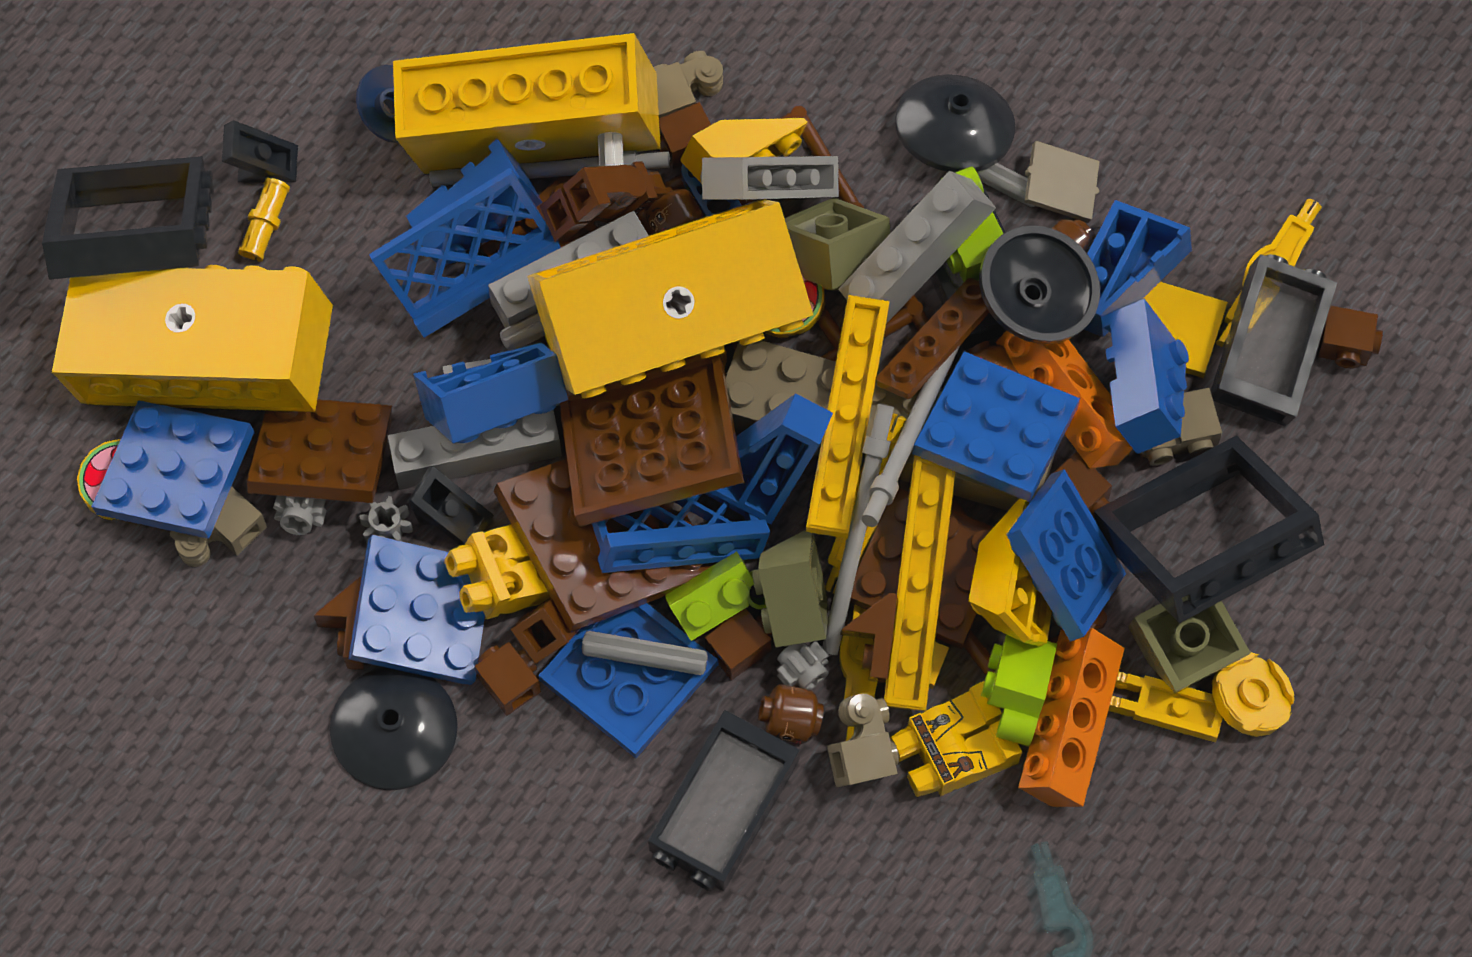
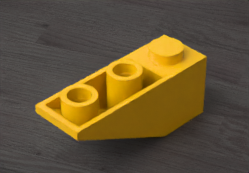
M804 118L720 120L691 137L680 161L701 183L702 158L778 157L780 155L787 157L801 145L802 139L800 136L808 122Z

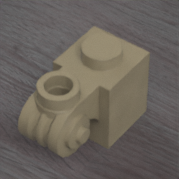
M696 51L689 54L682 64L676 62L670 65L660 64L655 66L659 118L696 104L693 96L695 90H698L704 96H714L719 93L724 83L723 67L720 61L714 57L707 56L705 51Z
M1210 388L1184 393L1183 406L1185 416L1182 417L1181 437L1141 452L1139 455L1147 458L1150 465L1158 466L1172 461L1175 454L1189 453L1191 457H1196L1219 445L1222 430Z
M231 486L209 539L174 531L170 532V536L175 540V546L182 561L188 566L198 567L207 563L210 558L211 551L208 545L210 542L221 541L238 556L267 526L263 515Z
M857 694L845 698L839 706L838 716L845 725L854 727V734L848 741L827 745L836 787L898 774L896 765L899 762L898 750L894 742L890 740L889 733L885 732L884 724L889 722V710L883 698L875 699L868 694Z

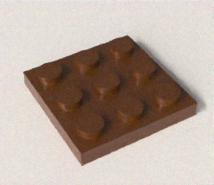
M317 399L315 412L266 410L247 479L248 493L373 503L392 422V405Z
M899 488L893 502L886 506L856 572L850 603L867 610L888 593L897 594L910 492ZM951 510L935 638L963 649L978 615L969 602V595L979 543L993 529V526Z

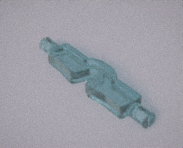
M1047 841L1041 842L1040 845L1044 859L1039 844L1032 845L1030 848L1038 869L1033 874V880L1039 897L1044 929L1049 933L1070 930L1075 936L1073 942L1065 944L1060 948H1055L1052 957H1091L1093 949L1091 926L1084 913L1073 903L1063 867L1061 865L1054 866Z

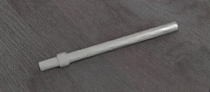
M637 150L623 151L624 165L643 161L646 170L670 168L669 152L638 154ZM599 157L520 163L529 179L573 176L583 167L599 166ZM462 168L430 171L431 187L456 184L464 177L461 172Z
M959 347L922 386L882 474L874 479L869 490L870 500L861 517L862 522L866 526H877L886 505H890L893 502L899 489L897 481Z
M877 404L871 435L866 436L862 453H865L866 457L853 509L849 536L846 540L828 618L826 639L823 640L822 645L823 650L831 655H838L842 638L840 632L845 625L867 529L861 517L870 500L869 490L874 479L879 476L882 459L887 458L891 441L887 440L894 407L884 404Z

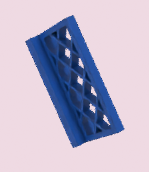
M508 168L369 255L425 338L490 298L489 284L560 249L561 245L559 242H554L546 221L512 169ZM510 183L515 190L512 206L492 204L494 193ZM521 201H522V203L524 204V206L526 207V209H524V208H519V207H520V204H521ZM467 209L481 211L476 228L457 225L459 214ZM489 212L509 215L504 232L484 229ZM517 217L534 219L538 225V228L525 236L512 234ZM431 231L446 232L441 250L421 247L424 236ZM454 234L473 237L469 254L449 251ZM482 238L501 241L499 251L491 257L477 255ZM397 252L411 254L406 271L389 269L384 260ZM418 256L439 258L434 275L414 272ZM446 260L466 263L464 273L456 278L442 277ZM397 279L404 280L402 286ZM411 281L431 284L429 295L413 303L408 296Z
M709 492L704 494L722 503V506L716 513L697 502L702 495L699 494L691 498L673 501L683 507L677 516L660 506L643 509V513L637 520L628 514L611 518L629 528L628 532L608 533L605 524L609 519L592 523L601 550L598 562L602 573L720 562L736 551L742 560L760 558V554L764 550L770 530L766 519L759 520L750 513ZM730 508L743 515L745 521L731 522L722 516ZM690 511L709 523L692 526L683 519ZM649 515H652L668 524L669 527L652 529L643 523Z

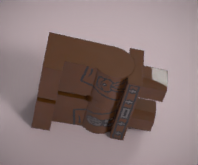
M643 161L633 162L631 165L583 167L563 185L564 188H559L543 202L540 208L554 242L567 241L581 228L593 232L632 211L638 217L649 204L666 194V187L660 173L657 171L647 172Z

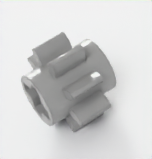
M277 495L273 507L277 510L274 519L280 521L281 527L291 534L304 535L310 533L312 524L319 527L323 525L327 511L324 508L326 499Z
M388 496L386 502L370 503L371 510L369 515H360L361 525L369 527L363 533L366 543L371 535L402 541L403 532H413L411 522L404 520L409 515L408 507L403 505L397 508L393 503L392 496ZM386 519L389 523L393 522V525L387 528L384 524H379V522Z
M814 641L809 646L805 643L789 645L777 658L782 665L777 669L779 672L777 676L784 685L792 687L798 685L802 689L812 690L829 673L824 667L829 662L827 660L828 654L817 641Z

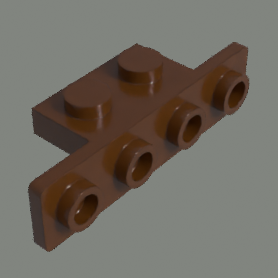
M968 278L880 372L876 377L878 387L905 399H911L949 356L962 345L963 341L990 313L982 298L978 280Z

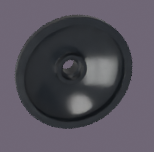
M944 74L925 78L912 85L903 94L897 106L895 126L898 137L904 147L922 163L941 171L955 173L970 166H973L976 172L987 169L998 163L1008 153L1014 139L1015 118L1007 101L989 85L967 76Z
M1021 226L1009 230L997 238L989 247L980 266V291L988 311L1005 330L1020 339L1038 344L1064 342L1078 335L1090 323L1097 311L1100 299V284L1094 264L1078 243L1060 231L1044 226ZM1025 291L1031 292L1034 295L1035 300H1032L1029 297H1027Z
M386 667L370 671L352 682L335 704L330 721L331 744L342 767L361 783L383 790L410 788L425 782L435 775L449 759L456 743L458 731L457 715L453 702L440 683L432 677ZM387 715H397L399 717L397 723L394 725L384 724L383 721Z

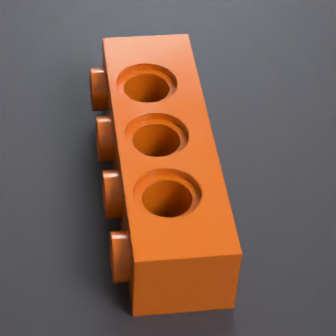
M1008 331L998 339L996 343L1004 346L1019 374L1080 398L1078 408L1065 432V436L1089 468L1118 465L1133 449L1115 426L1112 396L1070 340L1055 344H1038L1020 339Z
M1090 628L1084 637L1073 641L1068 639L1063 629L1060 630L1046 698L1028 749L1018 786L1021 790L1053 807L1084 806L1125 649L1093 628Z

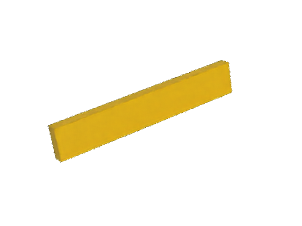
M848 295L827 409L833 415L821 442L806 532L848 539L863 457L862 451L867 435L890 301Z
M914 455L884 700L888 707L926 711L956 472Z

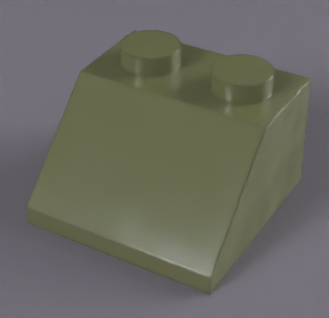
M834 197L785 218L802 276L806 280L822 285L827 290H838L890 234L889 217Z
M804 530L760 554L759 567L753 570L756 594H764L767 607L761 610L763 627L766 634H773L775 647L826 639L829 616L827 591L814 533Z
M1187 596L1182 598L1183 602L1188 600ZM1222 601L1180 624L1159 604L1135 616L1128 626L1148 664L1174 693L1185 689L1251 653Z

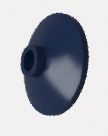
M382 65L367 72L360 80L356 92L357 109L362 121L374 135L388 142L399 143L395 138L393 65ZM384 104L388 106L390 113L386 110Z

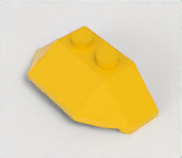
M1020 498L979 543L969 602L973 610L977 614L982 615L994 629L1023 643L1042 646L1048 640L1052 610L1041 592L1034 587L1031 575L1020 557L1013 552L1010 540L1007 537V533L1030 503Z

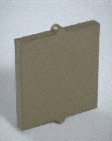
M1035 141L1032 144L1030 166L1025 170L1028 180L1024 202L1090 222L1093 215L1095 196L1099 193V188L1096 185L1100 161Z

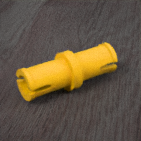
M274 178L265 179V185L256 208L251 209L249 212L248 220L250 224L241 247L238 249V253L241 256L255 260L257 257L256 260L262 262L264 259V253L273 230L276 231L279 228L281 221L278 216L290 190L288 184Z

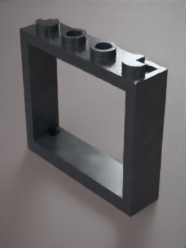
M203 156L57 169L42 240L49 280L199 266L201 249H207L206 231L210 230L209 213H212L211 195L214 194L213 174L211 170L205 171ZM185 198L181 225L74 234L79 207Z
M1237 435L1094 511L1097 525L1116 557L1179 624L1324 546L1319 514ZM1238 474H1241L1285 517V519L1175 578L1131 533V531ZM1302 534V535H1304L1305 537H1303V538L1300 539V538H1299V535ZM1187 596L1188 600L1183 602L1182 598Z

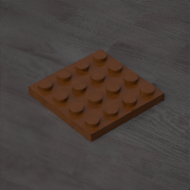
M700 354L684 358L686 363L684 366L662 372L660 367L645 371L646 378L635 383L622 385L621 381H615L606 384L605 392L589 398H582L581 394L574 395L566 390L568 400L560 403L574 514L579 527L744 483L723 361L720 354L704 359L701 358Z
M567 459L499 482L494 488V494L570 632L662 598L715 565L714 563L602 573L598 562L601 550L592 523L579 527L575 518ZM675 502L658 505L675 516L683 509L682 506ZM643 510L628 513V515L637 520L643 513ZM649 515L643 523L652 529L669 527L668 524L652 515ZM686 515L683 520L692 525L690 519ZM611 518L605 524L608 533L629 531V528Z

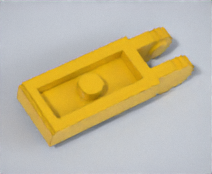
M1118 672L1115 687L1140 692L1138 702L1112 696L1108 711L1125 716H1134L1133 719L1216 743L1223 717L1216 708L1212 694L1189 687L1174 693L1161 679L1146 675L1142 678Z

